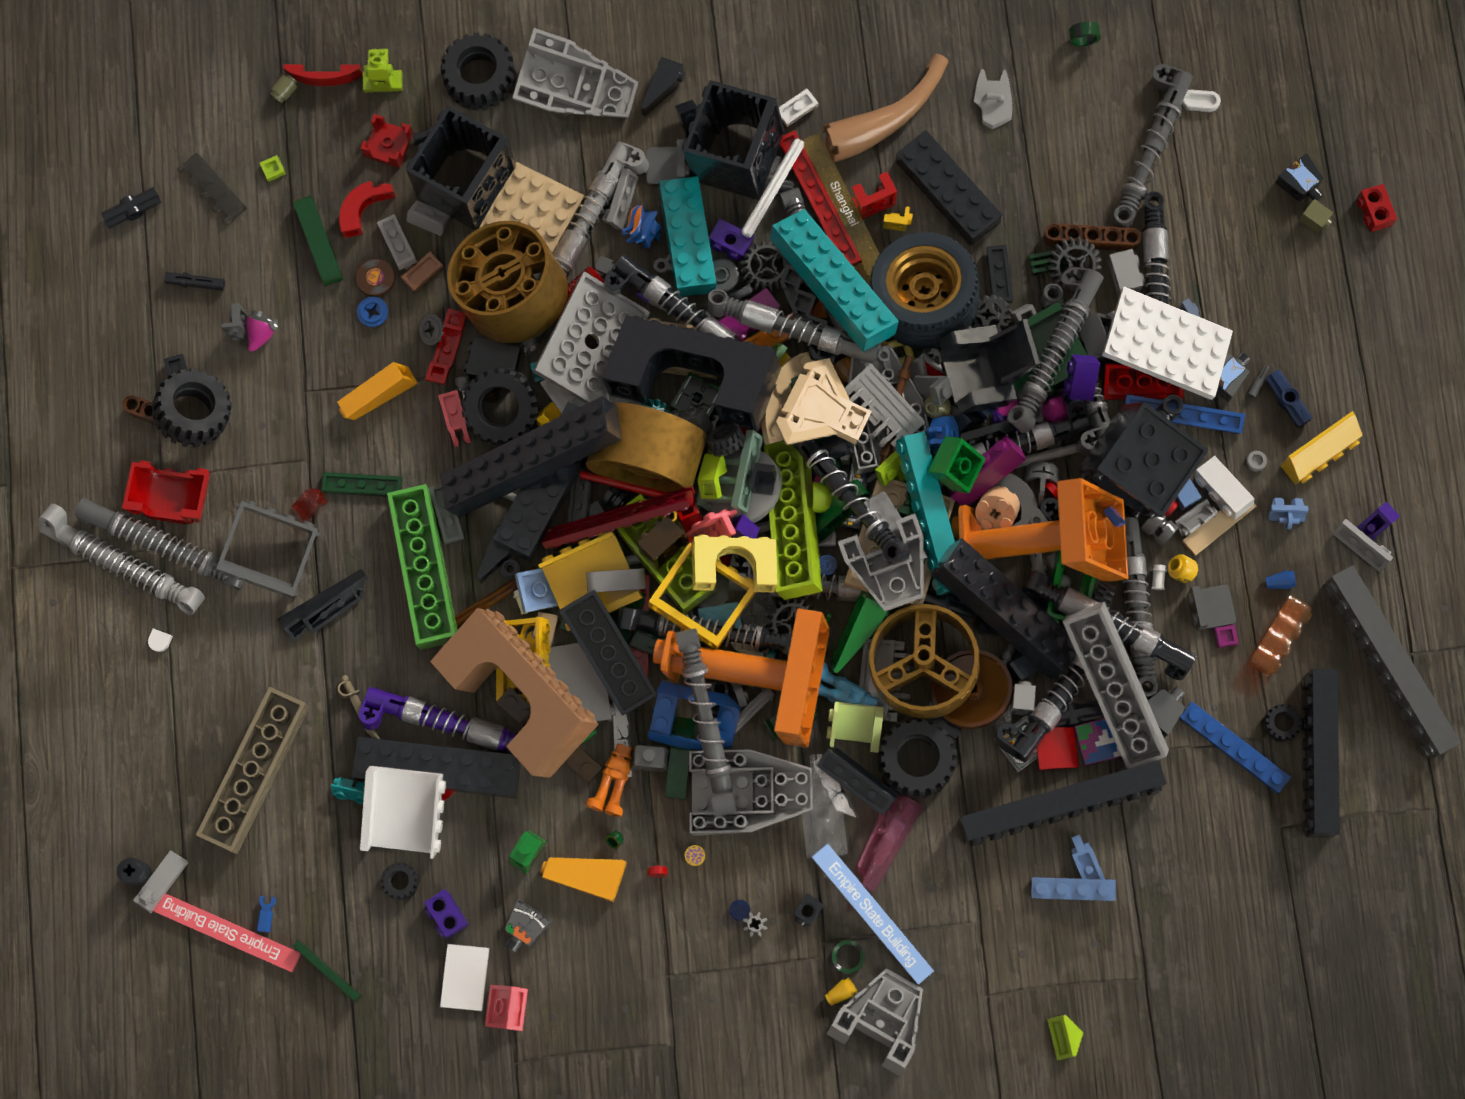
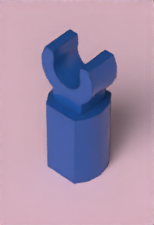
M261 896L259 903L262 908L259 910L256 931L270 933L273 916L271 910L276 904V898L271 897L270 904L266 905L265 896Z

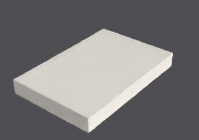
M447 945L440 1007L482 1011L489 948Z

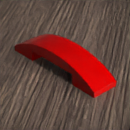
M283 64L286 75H290L298 82L313 86L342 85L363 76L360 65H341V72H306L303 64Z
M448 308L443 322L445 327L442 332L445 335L441 336L442 341L438 343L433 361L430 362L425 377L426 381L445 385L462 339L467 318L464 312Z

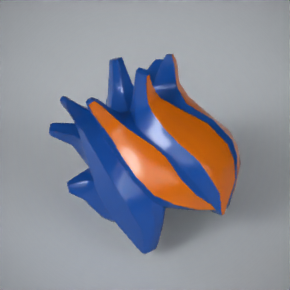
M641 204L635 206L630 211L628 226L622 229L621 234L624 236L630 235L626 240L627 243L636 242L637 244L642 242L645 249L646 246L650 248V243L654 237L661 242L660 233L662 228L655 221L657 211L644 210V206Z

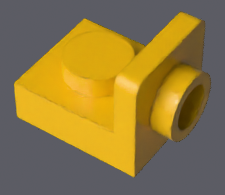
M906 207L904 217L897 213L885 214L883 228L906 232L907 225H911L913 214L909 213L910 207Z

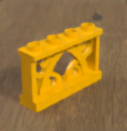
M542 617L504 620L507 625L512 627H522L521 633L516 635L528 642L531 646L529 649L543 659L542 663L546 667H550L549 653L551 648L549 633L551 628L549 620ZM531 626L536 627V638L532 636L534 631L529 632L527 638L525 637L527 630ZM500 667L496 669V701L509 687H512L514 690L518 688ZM520 694L525 700L529 701L524 694Z

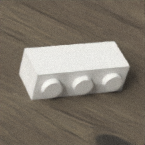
M1213 456L1196 469V482L1200 487H1205L1208 490V494L1214 502H1219L1223 512L1228 517L1231 516L1236 520L1254 506L1255 498L1216 456Z

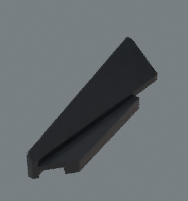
M360 569L280 616L277 620L293 642L308 629L313 634L362 600L364 582L368 577Z

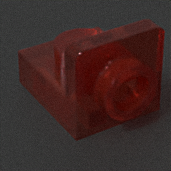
M313 488L305 490L292 507L305 521L309 520L320 506L326 505L328 501L320 490Z

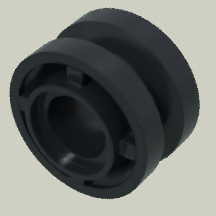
M611 487L604 495L601 505L605 508L610 506V510L625 506L630 499L631 492Z

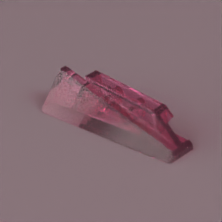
M899 795L891 806L890 812L886 811L883 816L880 814L857 865L858 871L863 877L862 885L864 888L872 892L876 891L923 810L922 805L910 798Z

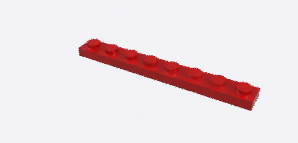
M795 130L784 135L781 140L780 146L785 155L794 140L799 139ZM803 147L792 166V170L825 234L850 264L856 266L862 263V259Z

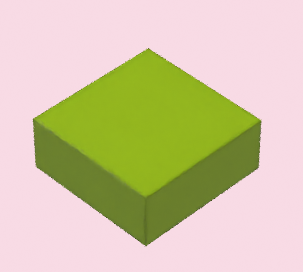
M277 155L260 162L268 182L286 174Z

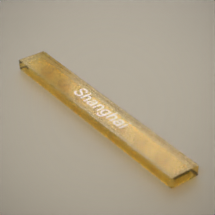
M820 133L814 134L802 140L804 142V149L862 259L861 264L867 276L871 277L875 260L878 259L880 254Z

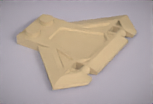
M829 358L805 363L803 370L807 374L799 375L781 411L786 416L785 418L778 417L776 421L785 444L790 445L837 435L856 445L872 411L850 401Z

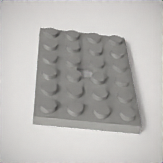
M584 271L581 273L533 372L586 404L601 396L609 399L610 395L601 377L625 316H639L645 320L650 312L622 294H608L604 283ZM593 335L596 337L598 344L596 349H590L586 346V336Z

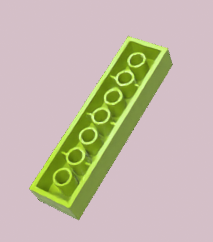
M784 440L763 445L764 453L777 464L782 477L779 499L769 512L771 539H776V593L784 600L822 592L816 515L813 512L811 469H808L805 465V460L792 444L786 445Z

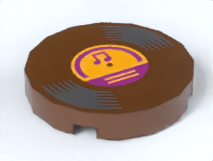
M373 258L366 260L360 265L356 272V282L364 294L370 297H381L392 290L395 284V273L388 262Z

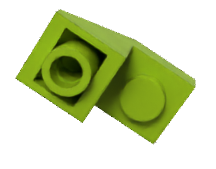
M712 453L704 455L698 476L701 499H719L722 497L718 477L727 472L723 455L721 457L714 456Z

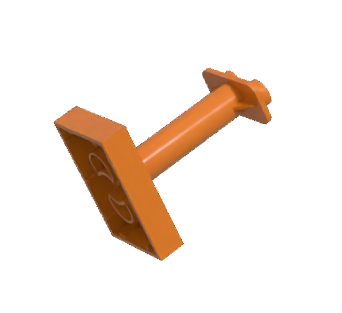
M1082 478L1057 481L1059 520L983 530L976 519L975 509L967 505L960 506L958 516L952 519L954 538L956 540L963 538L986 560L1061 550L1062 564L1105 582L1128 579L1125 524L1122 527H1115L1104 513V510L1109 506L1114 507L1125 521L1124 500Z
M797 608L788 661L706 647L698 649L702 652L700 655H702L703 659L701 660L704 661L709 670L704 675V678L782 691L774 731L786 745L804 748L809 746L830 628L823 613ZM668 631L666 640L657 639L654 647L653 662L660 664V671L664 673L671 683L677 684L680 674H683L682 670L685 663L682 662L684 658H681V655L683 653L679 652L674 631Z

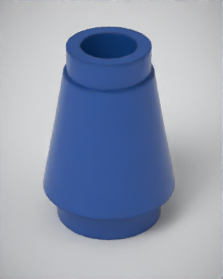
M1285 570L1265 577L1267 589H1292L1291 587H1296L1294 571Z

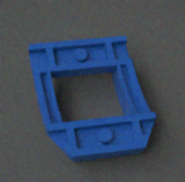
M661 680L657 691L658 695L650 730L648 731V740L680 748L703 751L701 741L671 734L679 698L688 700L693 694L692 688ZM707 691L710 703H716V705L720 706L717 722H721L718 727L721 739L725 741L722 744L723 750L731 748L741 707L727 693Z

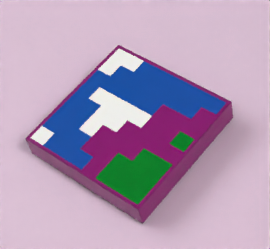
M1106 719L1074 726L1084 766L1122 757Z

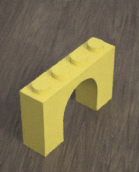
M707 535L694 537L692 542L693 590L713 591L716 584V560L726 554H737L747 559L752 566L754 592L774 593L777 587L776 539L768 537L750 539L747 536L729 538L728 536L709 537Z

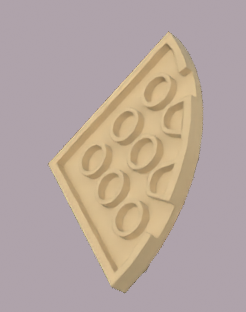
M809 351L789 359L781 367L764 414V420L761 422L765 445L784 440L776 425L778 417L785 418L786 416L781 411L792 391L790 385L791 378L801 373L803 375L807 374L803 367L805 363L812 362Z

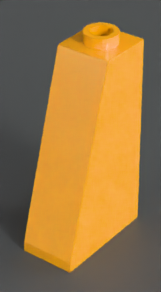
M392 362L337 401L340 406L339 411L344 418L356 420L415 386L418 382L409 367Z
M549 857L548 862L544 861L540 873H543L542 877L546 880L614 902L627 862L624 860Z

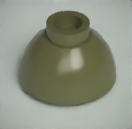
M929 395L925 399L923 407L925 414L929 418L935 419L948 416L951 404L949 399H947L942 405H934L932 397Z

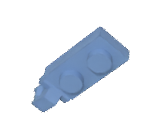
M1080 835L1072 837L1076 847L1071 849L1072 856L1081 878L1105 879L1089 843L1084 844Z

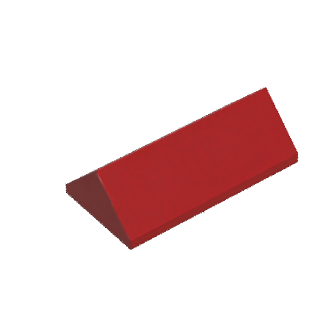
M1105 363L1102 369L1104 400L1125 399L1126 395L1151 399H1165L1169 395H1177L1183 398V388L1124 364Z

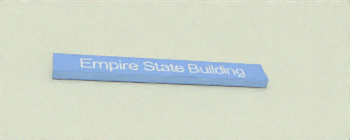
M825 844L811 856L918 985L934 971L829 844Z

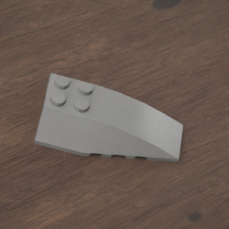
M534 28L512 99L550 112L628 118L639 82L620 70L610 67L607 62L597 59L586 49L583 50L576 46V43Z

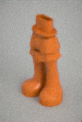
M617 743L615 751H612L610 758L604 765L605 768L602 771L603 776L595 797L587 799L586 807L603 812L607 793L613 779L616 781L604 812L608 815L622 817L623 809L620 806V798L625 782L628 780V774H630V761L632 760L630 755L633 748Z

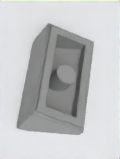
M416 200L408 211L407 222L441 236L451 217L434 207Z

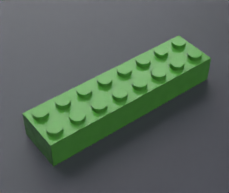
M424 484L389 492L387 495L416 645L420 650L445 645L458 629L430 490Z

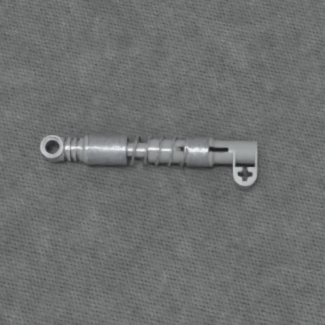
M617 142L603 169L598 171L589 187L590 192L588 196H584L585 202L583 205H579L581 208L579 213H575V216L578 218L577 223L570 222L574 226L573 230H565L553 253L566 276L569 271L573 270L580 258L579 256H581L588 243L587 240L590 239L588 232L595 230L594 224L599 222L598 217L604 213V206H607L609 204L608 201L613 197L622 168H629L638 175L648 170L649 162L642 150L623 142Z

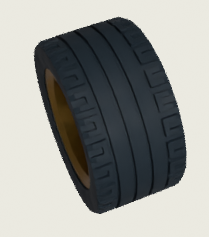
M919 232L909 234L893 241L875 260V265L871 272L870 287L899 321L896 333L891 339L916 349L941 347L939 343L941 338L952 331L968 329L972 325L975 315H977L979 303L978 274L971 254H968V251L959 242L939 233Z

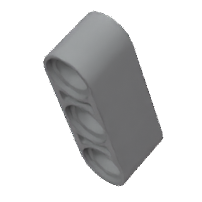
M644 568L586 572L588 593L594 589L596 592L646 589Z

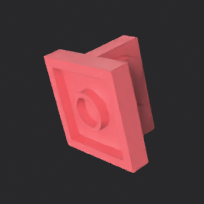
M490 985L485 1027L522 1031L528 989Z

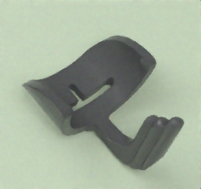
M1038 461L1027 465L1023 481L1027 484L1034 479L1040 480L1037 508L1040 509L1044 500L1046 480L1053 482L1058 488L1057 481L1060 479L1058 467L1054 464Z

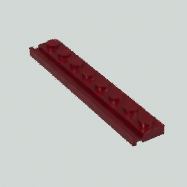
M693 486L551 527L548 529L549 532L546 533L542 544L545 549L551 547L558 548L568 542L575 543L585 537L593 538L599 533H610L617 528L623 526L630 527L640 521L647 522L657 516L664 517L674 511H685L690 507L694 498L693 494L696 492Z

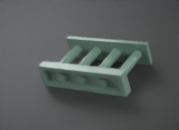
M747 430L741 457L725 458L726 466H739L736 477H718L721 485H735L733 495L722 496L719 499H701L699 491L697 496L698 507L706 512H710L712 503L731 504V507L738 512L748 513L752 495L751 477L754 463L759 461L763 437L754 430Z

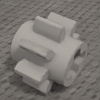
M749 912V920L743 919L748 925L743 930H750V937L754 933H758L761 937L760 931L768 929L766 926H763L767 918L761 919L760 912L757 913V916H753ZM755 919L756 922H761L758 930L754 927L750 928L751 920Z

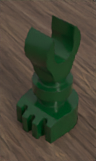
M907 490L905 493L906 501L897 510L901 518L915 514L911 507L910 493Z

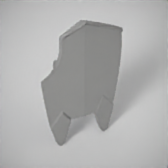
M981 69L978 77L974 103L981 108L983 115L982 123L991 129H995L1012 119V97L1006 70H1003L1000 81H987L984 69Z

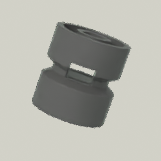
M1165 515L1163 517H1154L1153 519L1149 518L1141 527V530L1148 536L1153 535L1154 541L1161 547L1179 529L1171 520L1166 521Z

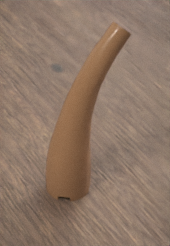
M934 54L925 69L926 75L900 101L880 109L822 125V133L826 132V141H823L829 159L833 158L832 162L834 163L864 152L904 125L932 94L949 63L948 59L940 54Z

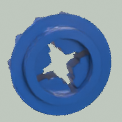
M378 297L365 298L357 308L359 321L366 327L373 328L382 325L387 319L389 312L386 303ZM376 308V312L379 315H373L370 318V313L368 311H373V309Z

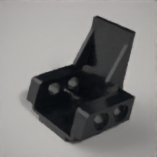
M1022 319L1017 324L999 333L997 332L996 325L952 331L939 340L942 360L940 364L944 376H948L953 392L950 399L953 400L955 406H958L960 414L1008 406L1017 399L1013 383L1040 364L1027 319Z

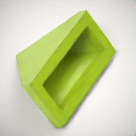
M1066 1015L1047 1019L1057 1060L1076 1057L1083 1032Z

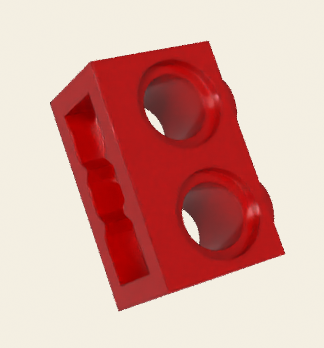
M1384 184L1361 190L1357 197V205L1363 211L1364 223L1366 227H1369L1370 232L1393 226L1397 216ZM1368 197H1373L1376 202L1369 201ZM1375 215H1380L1383 220H1378Z

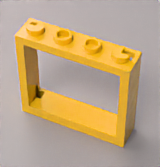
M689 543L649 600L648 607L683 630L696 628L700 641L712 649H718L755 595L753 580L748 577H742L735 568L723 565L719 558L716 560L717 572L747 590L734 612L716 636L660 599L689 555H692V544Z

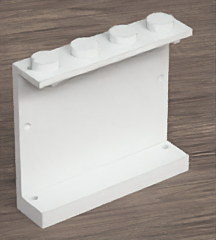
M369 766L365 776L360 850L369 851L371 846L426 852L431 853L430 858L433 859L436 853L440 852L441 840H438V833H441L443 821L439 820L440 813H443L444 801H441V795L445 792L446 788L443 774Z

